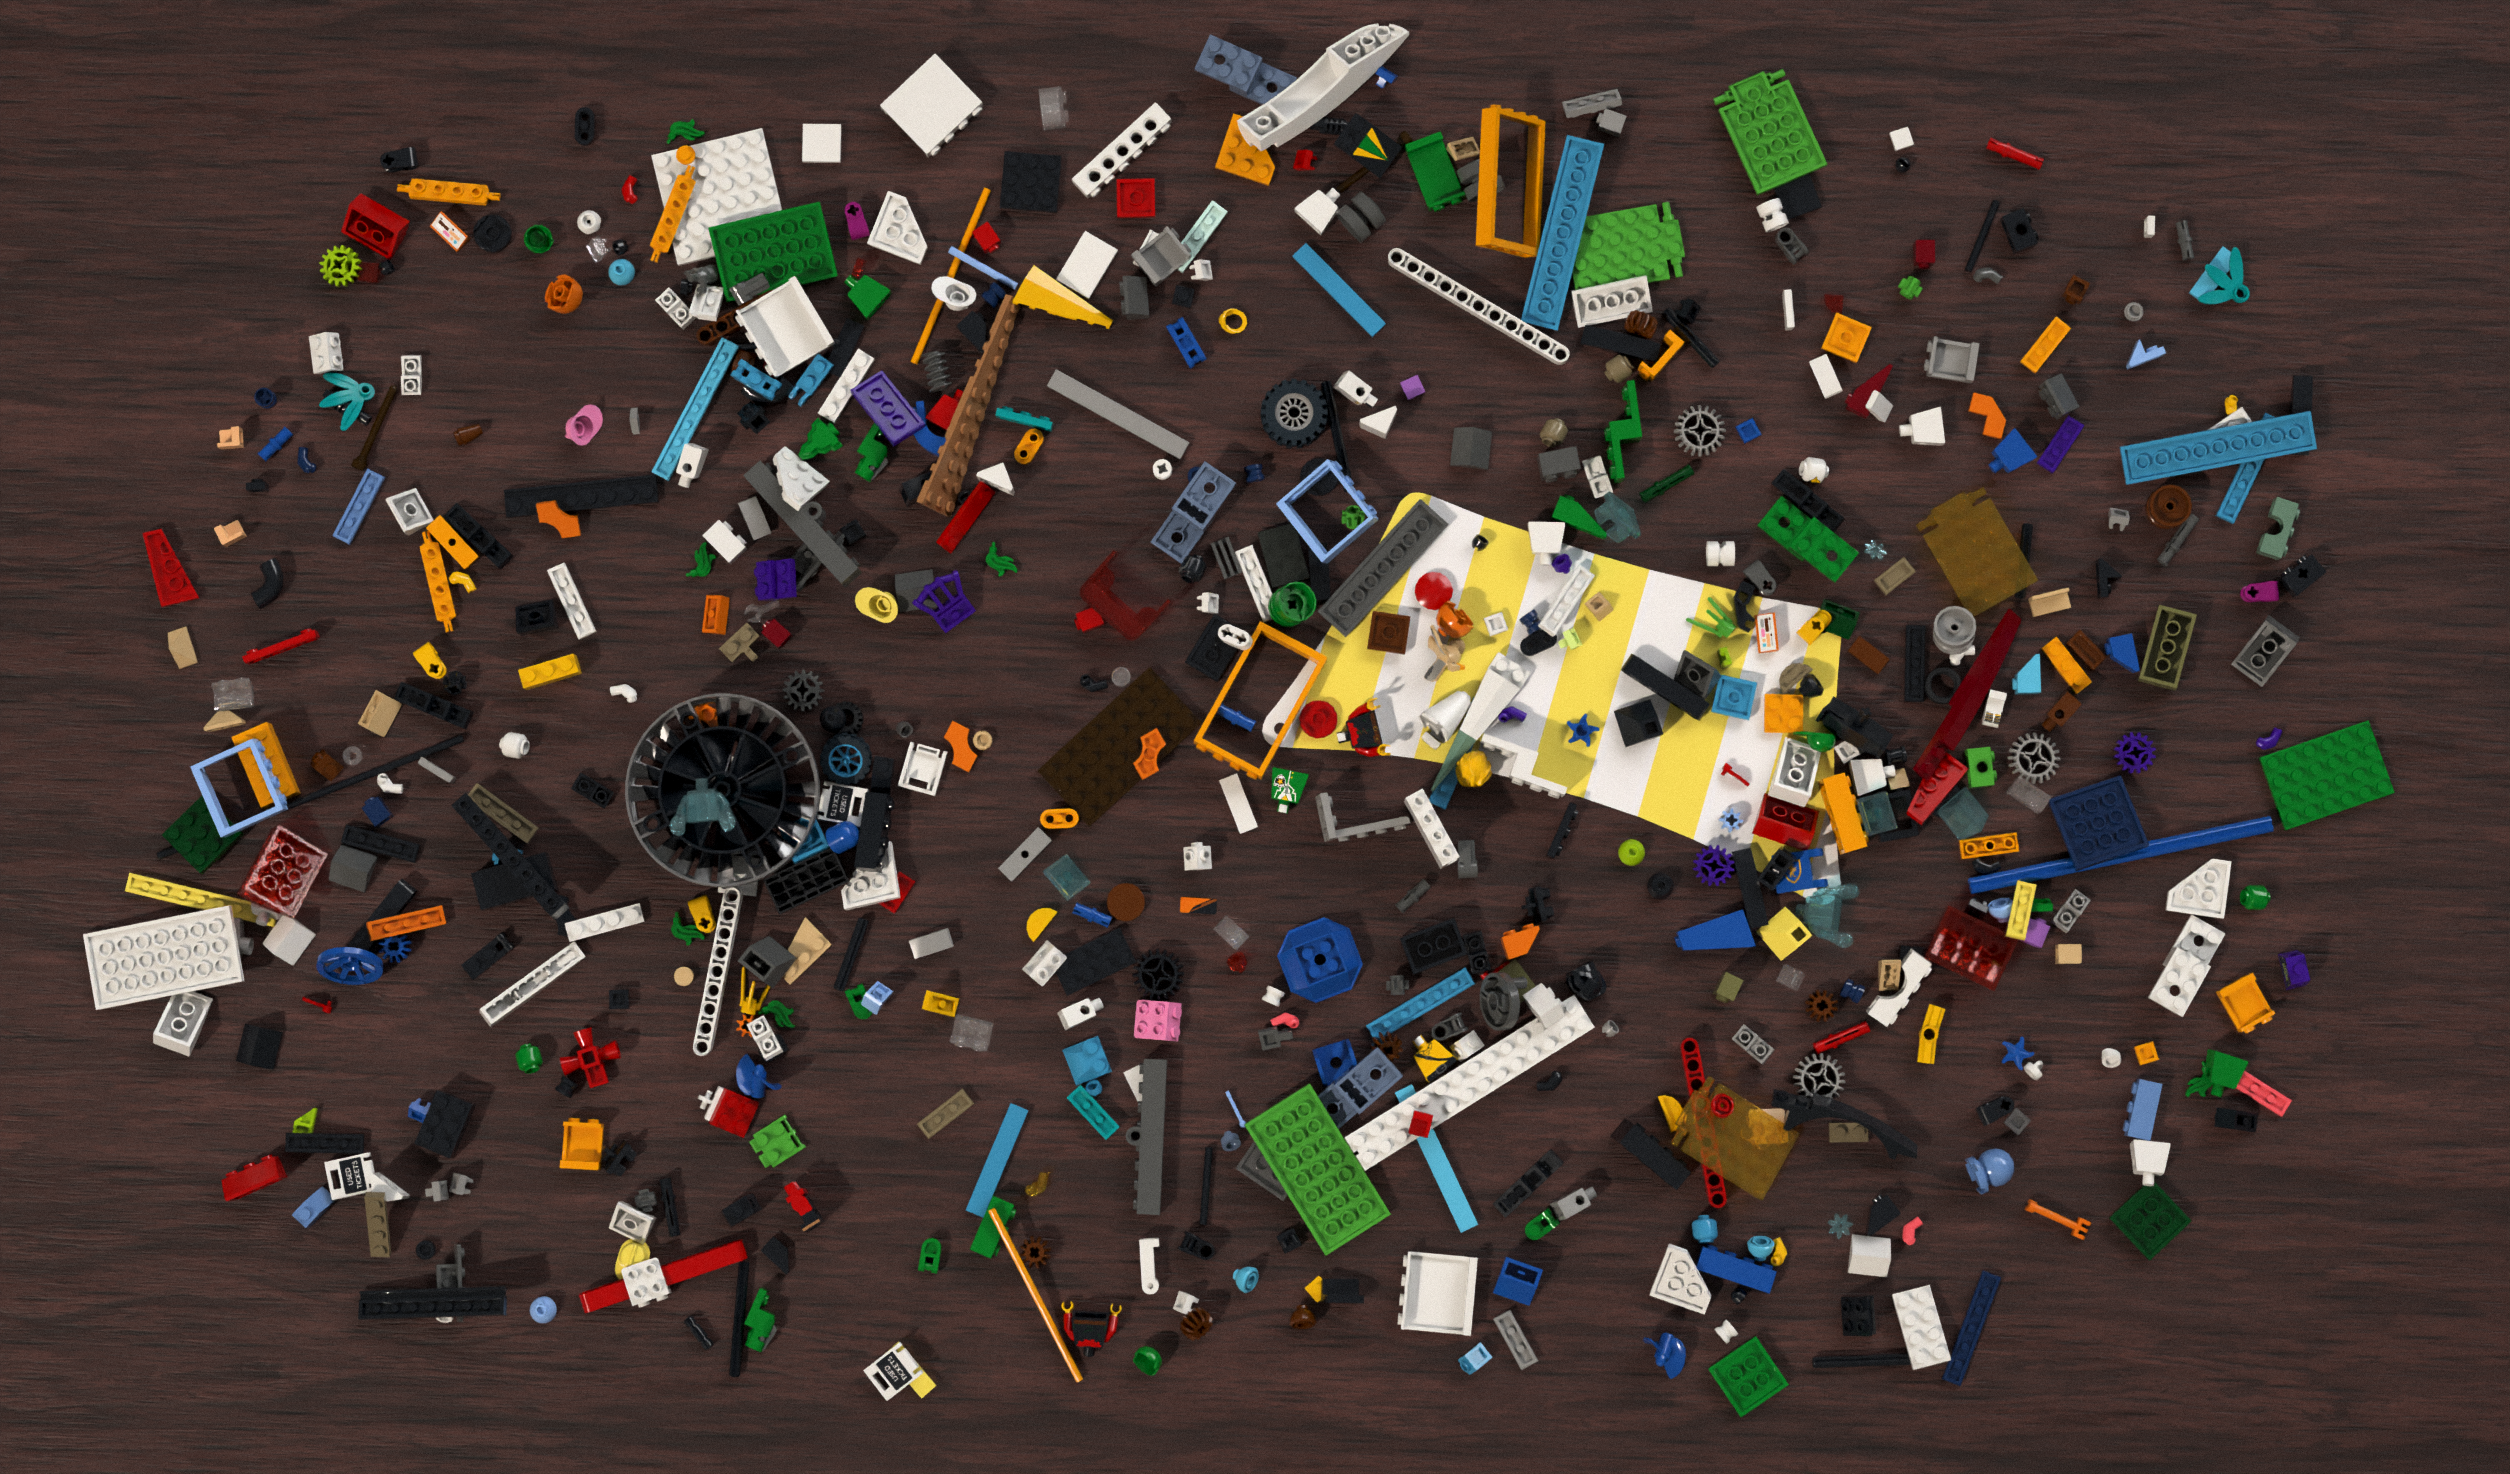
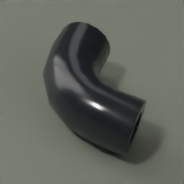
M779 376L776 380L782 383V386L779 390L777 389L772 401L746 385L742 389L741 394L757 404L771 405L783 400L793 390L794 386L784 377ZM765 386L764 389L768 390L770 386Z
M276 558L270 559L259 566L264 575V584L259 589L251 592L259 609L272 603L279 596L283 588L284 576Z

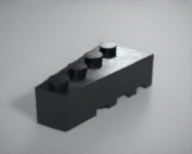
M1624 1118L1610 1137L1622 1144L1628 1152L1652 1169L1656 1175L1672 1188L1678 1190L1691 1174L1687 1169L1689 1165L1680 1158L1677 1161L1673 1157L1675 1153L1666 1146L1663 1149L1658 1145L1660 1141L1652 1134L1650 1136L1644 1133L1646 1129L1638 1122L1633 1124Z

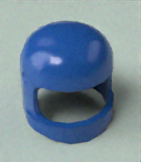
M843 821L826 830L827 843L832 851L837 854H842L858 844L859 830L850 821Z

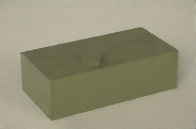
M2162 605L2158 606L2139 675V682L2176 691L2197 614Z

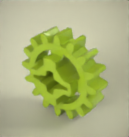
M341 245L339 249L337 246H334V251L327 249L328 255H322L325 260L319 263L324 266V268L320 269V272L325 274L323 278L329 280L328 283L331 285L335 283L337 287H340L342 283L347 287L348 281L354 283V276L359 278L357 271L362 270L358 266L361 260L356 259L358 254L353 252V249L350 247L346 249L344 245ZM339 275L344 276L343 278H335V276L338 277Z

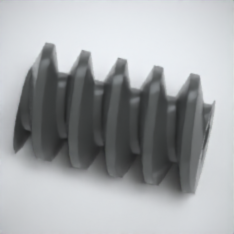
M933 351L921 355L922 357H927L922 362L928 365L924 368V371L930 372L926 375V378L932 379L927 383L928 386L933 387L929 390L930 393L946 390L952 384V382L946 381L950 374H944L949 369V367H943L947 360L941 359L945 352Z

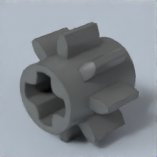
M1404 975L1390 976V981H1386V990H1391V995H1405V989H1409V980H1404Z
M649 1188L638 1190L639 1195H635L637 1209H643V1213L652 1211L653 1206L657 1205L655 1192H649Z

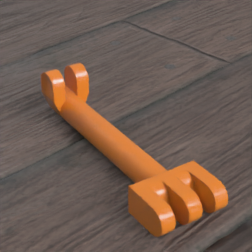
M2031 1199L2028 1200V1205L2024 1210L2031 1213L2036 1212L2073 1229L2070 1235L2081 1240L2085 1239V1236L2079 1234V1231L2087 1233L2088 1229L2082 1227V1224L2090 1226L2091 1222L2080 1217L2075 1222L2038 1205L2037 1202Z

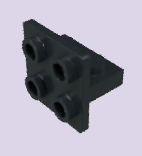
M1874 1295L1841 1297L1843 1335H1875Z

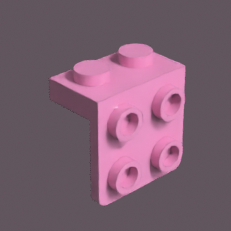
M1138 1000L1136 1004L1134 1037L1178 1042L1182 1003Z

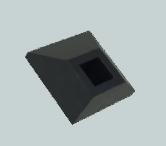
M1650 699L1614 711L1625 748L1663 735L1657 713Z

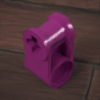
M856 202L848 203L845 206V215L851 239L856 240L870 236L861 206ZM853 207L855 208V210H859L856 212L855 216H853L852 213H849L851 212V208Z
M2278 581L2253 583L2244 586L2240 591L2241 599L2245 602L2278 601ZM2249 590H2250L2251 592H2254V595H2253V596H2251L2250 594H2248V591H2249Z

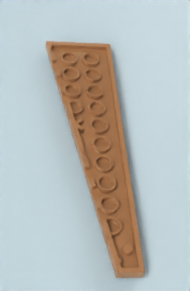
M1005 294L990 329V340L983 345L984 354L981 360L977 359L975 364L977 370L974 377L970 376L950 426L946 431V442L940 446L937 452L939 454L937 463H933L930 468L933 471L929 481L925 480L916 501L944 516L951 517L955 509L957 495L961 491V484L967 472V465L973 454V447L979 435L980 425L985 417V410L990 401L993 386L996 383V376L999 367L1002 365V358L1008 346V339L1020 309V303L1018 305L1012 303L1014 299L1012 295Z

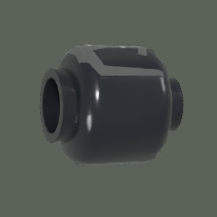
M1197 554L1186 556L1179 567L1181 579L1190 584L1199 582L1207 569L1203 561L1204 559Z

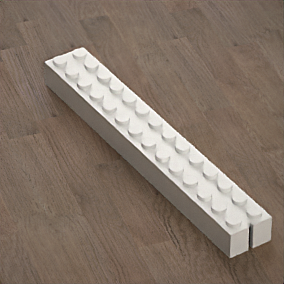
M1572 995L1562 1002L1564 1005L1562 1010L1565 1017L1547 1029L1538 1018L1532 1020L1346 1136L1344 1139L1352 1152L1358 1151L1359 1154L1355 1157L1363 1170L1366 1171L1420 1137L1408 1133L1414 1110L1433 1115L1431 1130L1595 1028L1576 996Z

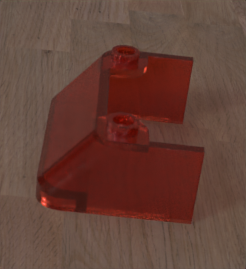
M1113 550L1081 586L1079 593L1089 606L1126 639L1136 640L1163 615L1174 601L1167 599L1157 611L1151 607H1144L1136 614L1109 589L1115 581V575L1108 566L1120 554L1118 550Z

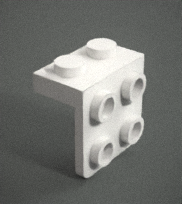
M652 1258L621 1270L632 1306L638 1304L640 1308L649 1305V1300L656 1298L658 1302L668 1298L667 1294L672 1293L670 1285L667 1286L658 1258Z

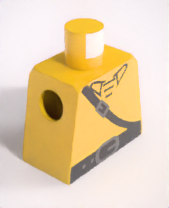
M1422 1035L1412 1041L1419 1050L1413 1057L1428 1083L1457 1061L1456 1057L1435 1039L1427 1043Z

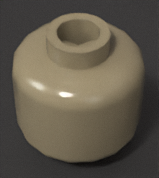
M1616 355L1606 363L1605 367L1607 370L1604 373L1610 381L1614 380L1617 383H1621L1632 375L1634 366L1626 355Z
M1555 418L1545 422L1540 431L1543 444L1554 448L1563 443L1568 433L1563 420Z

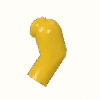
M2230 395L2225 399L2227 415L2237 410L2238 398L2234 395Z
M456 571L449 577L450 583L463 584L468 593L477 589L470 576L466 573Z
M1778 1237L1773 1240L1775 1252L1770 1260L1773 1266L1782 1265L1787 1255V1250L1781 1238Z

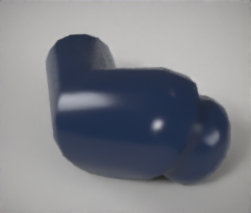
M299 447L297 459L299 467L305 473H314L316 465L307 459L308 448Z

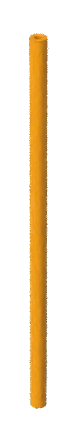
M984 187L958 250L963 253L966 251L972 237V231L975 230L991 192L988 188ZM954 257L946 277L954 279L961 263L959 258ZM938 298L910 361L916 365L920 360L944 303Z
M990 1209L988 1212L1075 1381L1083 1380L996 1209Z

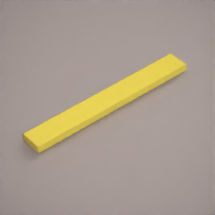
M129 873L125 888L126 892L201 910L230 905L232 906L234 918H241L250 922H255L258 915L252 913L250 901ZM269 918L267 926L274 927L276 920Z

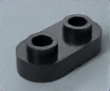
M588 107L578 109L575 114L574 136L576 141L582 146L592 144L595 137V114ZM584 115L589 116L587 121H583ZM583 134H588L586 140L582 139Z
M1541 630L1524 638L1520 644V650L1526 656H1534L1553 647L1557 641V635L1552 637L1544 630ZM1545 635H1549L1551 637V640L1549 642H1546L1544 640ZM1532 643L1533 649H1527L1526 644Z

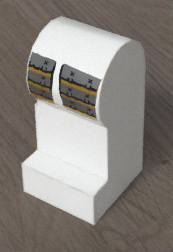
M1995 690L1988 691L1982 725L1998 728L2007 693Z

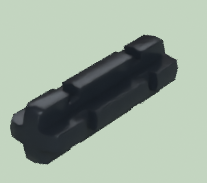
M692 1315L684 1320L685 1325L690 1327L691 1333L698 1342L702 1343V1347L708 1350L714 1343L710 1338H707L708 1335L699 1323H696Z

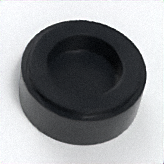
M424 1240L416 1246V1254L420 1259H431L436 1253V1246L432 1241Z

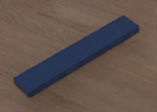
M1982 1270L1950 1354L1951 1361L1947 1362L1941 1379L1961 1386L2001 1277Z

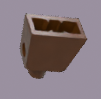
M2065 690L2046 712L2049 717L2042 723V726L2049 732L2057 724L2062 727L2082 703ZM2058 710L2063 711L2061 717L2055 716V713Z

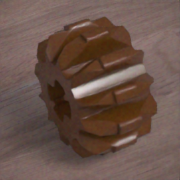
M1635 310L1630 311L1624 328L1633 336L1650 339L1656 332L1658 322L1650 314Z
M1815 990L1816 997L1813 994L1808 995L1812 1002L1805 1001V1004L1811 1005L1805 1011L1809 1012L1812 1010L1809 1017L1813 1018L1817 1015L1816 1022H1820L1821 1016L1824 1022H1827V1015L1831 1018L1834 1017V1014L1830 1011L1838 1010V1008L1832 1007V1004L1838 1003L1837 1000H1830L1834 995L1830 993L1826 997L1827 990H1823L1822 995H1820L1819 990ZM1824 1001L1823 1004H1826V1008L1819 1011L1820 1007H1817V1003Z
M1389 1031L1384 1036L1379 1032V1038L1373 1037L1375 1043L1370 1044V1048L1373 1050L1378 1046L1392 1063L1394 1062L1393 1058L1399 1059L1398 1053L1403 1052L1402 1047H1400L1402 1045L1401 1040L1397 1039L1398 1036L1396 1034L1391 1035Z
M1031 1236V1244L1028 1240H1023L1027 1247H1019V1249L1025 1251V1253H1020L1019 1256H1026L1023 1263L1025 1264L1029 1260V1268H1032L1033 1262H1035L1038 1269L1040 1268L1039 1261L1043 1265L1047 1264L1043 1257L1051 1258L1050 1255L1045 1254V1252L1051 1251V1247L1044 1248L1048 1244L1047 1240L1040 1244L1041 1236L1037 1238V1242H1035L1034 1236ZM1032 1247L1034 1249L1036 1247L1039 1248V1257L1036 1258V1255L1034 1257L1030 1255Z
M1194 1307L1192 1311H1188L1186 1316H1183V1320L1180 1322V1330L1188 1339L1192 1341L1195 1339L1199 1340L1201 1336L1205 1337V1334L1210 1331L1209 1328L1213 1325V1318L1205 1309Z

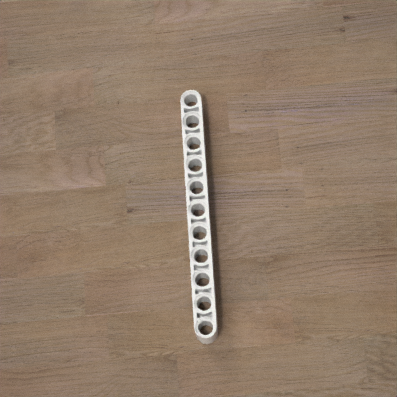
M1394 248L1389 252L1388 263L1394 269L1551 362L1563 365L1568 361L1570 354L1568 348L1402 249ZM1394 254H1399L1402 260L1394 262L1391 257ZM1410 264H1416L1418 266V270L1416 272H1410L1408 270V266ZM1427 273L1434 275L1435 279L1432 282L1424 279ZM1443 283H1448L1451 289L1445 292L1441 290L1440 286ZM1459 293H1465L1467 295V299L1465 301H1459L1457 299V295ZM1480 302L1483 304L1484 309L1476 311L1473 305ZM1497 312L1500 315V319L1494 321L1490 318V314ZM1514 322L1517 328L1515 330H1508L1506 324ZM1526 331L1531 332L1533 338L1525 340L1522 334ZM1546 341L1549 344V348L1542 350L1539 347V343ZM1563 351L1566 357L1560 360L1556 358L1555 353Z

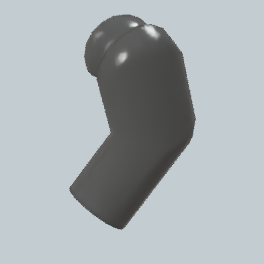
M1989 267L1977 269L1973 275V279L1976 282H1982L1983 279L1989 278L1996 284L2003 277Z

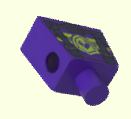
M2298 950L2278 954L2286 990L2306 986L2310 982V976L2305 955Z

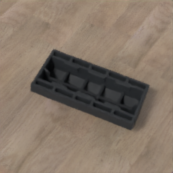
M829 848L763 879L780 915L848 883L849 879L837 853Z

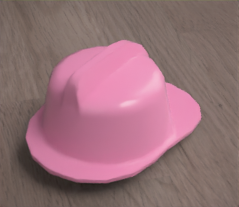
M591 404L581 408L575 416L567 421L565 437L573 440L577 445H587L602 426L603 417L600 409Z

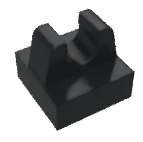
M1688 298L1687 300H1681L1679 303L1683 305L1681 311L1676 309L1675 313L1687 323L1693 324L1701 307L1694 300Z
M1974 896L1965 907L1963 915L1981 922L1989 907L1987 906V901L1984 900L1981 904L1976 901L1977 896Z
M1294 1228L1276 1236L1285 1254L1302 1246Z

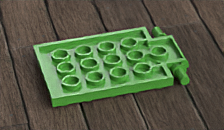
M1783 69L1772 74L1770 72L1765 74L1764 71L1729 85V90L1725 91V94L1713 98L1715 105L1726 101H1735L1720 108L1718 112L1757 196L1827 166L1825 157L1789 79L1770 86L1775 80L1786 76Z
M1662 203L1664 216L1661 223L1656 204L1587 216L1572 271L1575 290L1644 275L1647 276L1648 283L1670 280L1667 261H1671V265L1674 266L1675 277H1683L1681 264L1683 263L1682 258L1685 257L1679 220H1675L1674 215L1671 214L1670 203Z

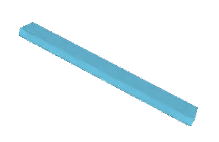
M723 337L721 338L652 469V473L667 481L670 480L679 463L684 444L689 443L739 349V345Z
M1412 1084L1395 1092L1399 1103L1416 1093ZM1431 1129L1428 1138L1418 1137L1417 1141L1462 1233L1478 1225L1442 1146L1434 1130Z

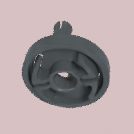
M1496 972L1490 973L1484 978L1480 988V1009L1486 1023L1493 1030L1511 1029L1518 1021L1520 1000L1517 989H1525L1527 987V979L1524 976L1511 978L1507 973Z

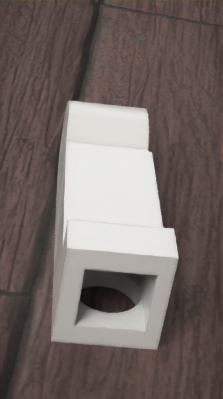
M1159 1238L1139 1239L1142 1289L1147 1294H1154L1159 1288V1282L1155 1278L1154 1247H1159Z

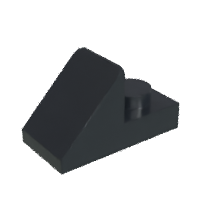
M2097 559L2095 561L2098 599H2105L2109 597L2108 594H2111V583L2107 579H2120L2122 575L2103 559Z

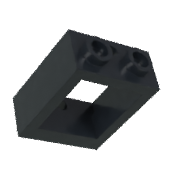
M1904 787L1893 790L1894 793L1886 794V791L1875 792V796L1870 798L1879 843L1919 835L1917 822L1910 816L1911 829L1884 834L1878 801L1905 796L1908 810L1912 802L1910 790L1905 791Z

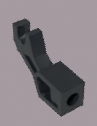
M1742 581L1733 596L1737 619L1736 624L1739 629L1749 633L1750 628L1745 626V622L1750 621L1753 623L1755 619L1746 611V605L1750 602L1755 586ZM1739 592L1748 595L1744 603L1738 598Z

